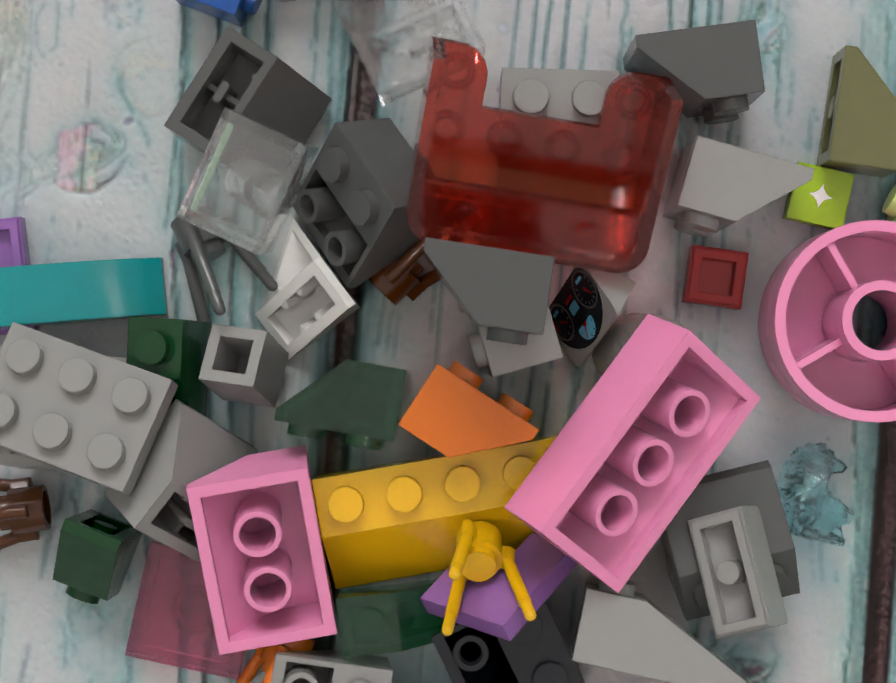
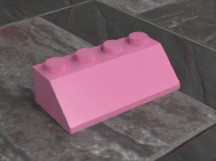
M647 314L504 508L589 573L619 593L761 398L690 330Z

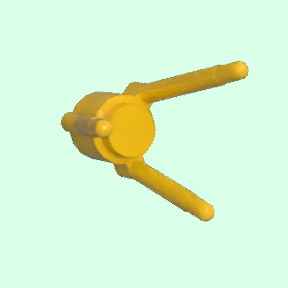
M465 519L461 522V528L457 532L455 552L448 573L453 582L442 625V633L445 636L452 635L466 581L468 579L475 582L486 581L495 575L500 568L504 569L525 619L527 621H534L537 617L530 595L515 563V549L510 546H503L501 532L488 521Z

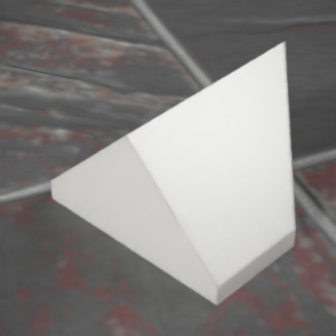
M292 217L273 275L274 280L278 284V289L273 292L268 291L264 306L255 314L266 330L289 353L288 359L297 355L360 308Z

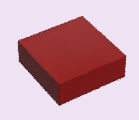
M699 245L689 246L682 302L740 310L749 253Z

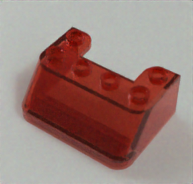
M432 36L417 121L406 206L407 222L411 231L423 241H425V237L552 256L555 257V264L610 273L628 272L640 265L649 250L684 103L670 78L641 72H629L620 75L611 82L605 92L598 125L483 106L488 71L482 53L469 43Z

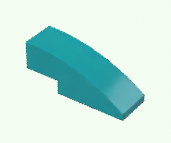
M161 257L0 267V329L10 328L12 322L29 327L168 314L163 258Z

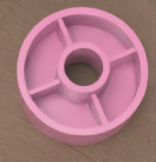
M885 220L859 221L837 227L806 240L793 249L779 263L764 289L759 308L758 330L765 361L783 389L796 401L817 413L832 418L879 423L896 421V222ZM864 296L877 301L883 308L887 318L886 333L882 341L874 348L867 347L858 339L852 325L855 306Z

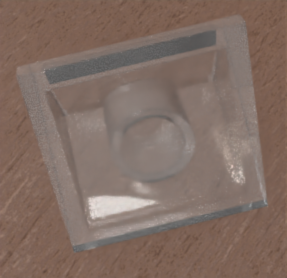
M224 107L177 216L257 255L273 252L319 147Z

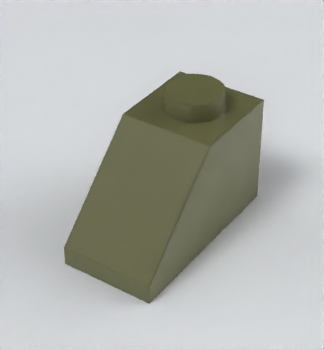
M846 45L832 58L816 166L884 178L896 172V98L861 50L856 46Z

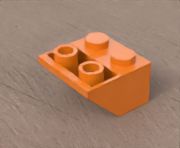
M455 360L448 370L439 364L436 365L398 423L399 426L448 458L531 441L539 431V429L528 423L534 414L532 410L503 392L497 401L491 399L478 390L484 379Z

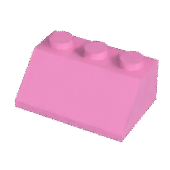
M306 445L250 454L186 485L219 655L337 634L335 605L324 544L321 537Z

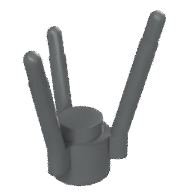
M201 206L181 214L171 222V228L178 241L175 247L183 262L197 321L211 322L199 274L215 314L221 316L226 312L220 289L210 265L211 261L219 258L226 252L223 245L226 241H228L269 291L273 292L278 289L277 282L238 235L230 217L218 220L213 207Z

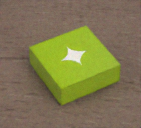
M797 162V164L814 168L811 181L788 193L782 219L827 230L843 226L855 174Z

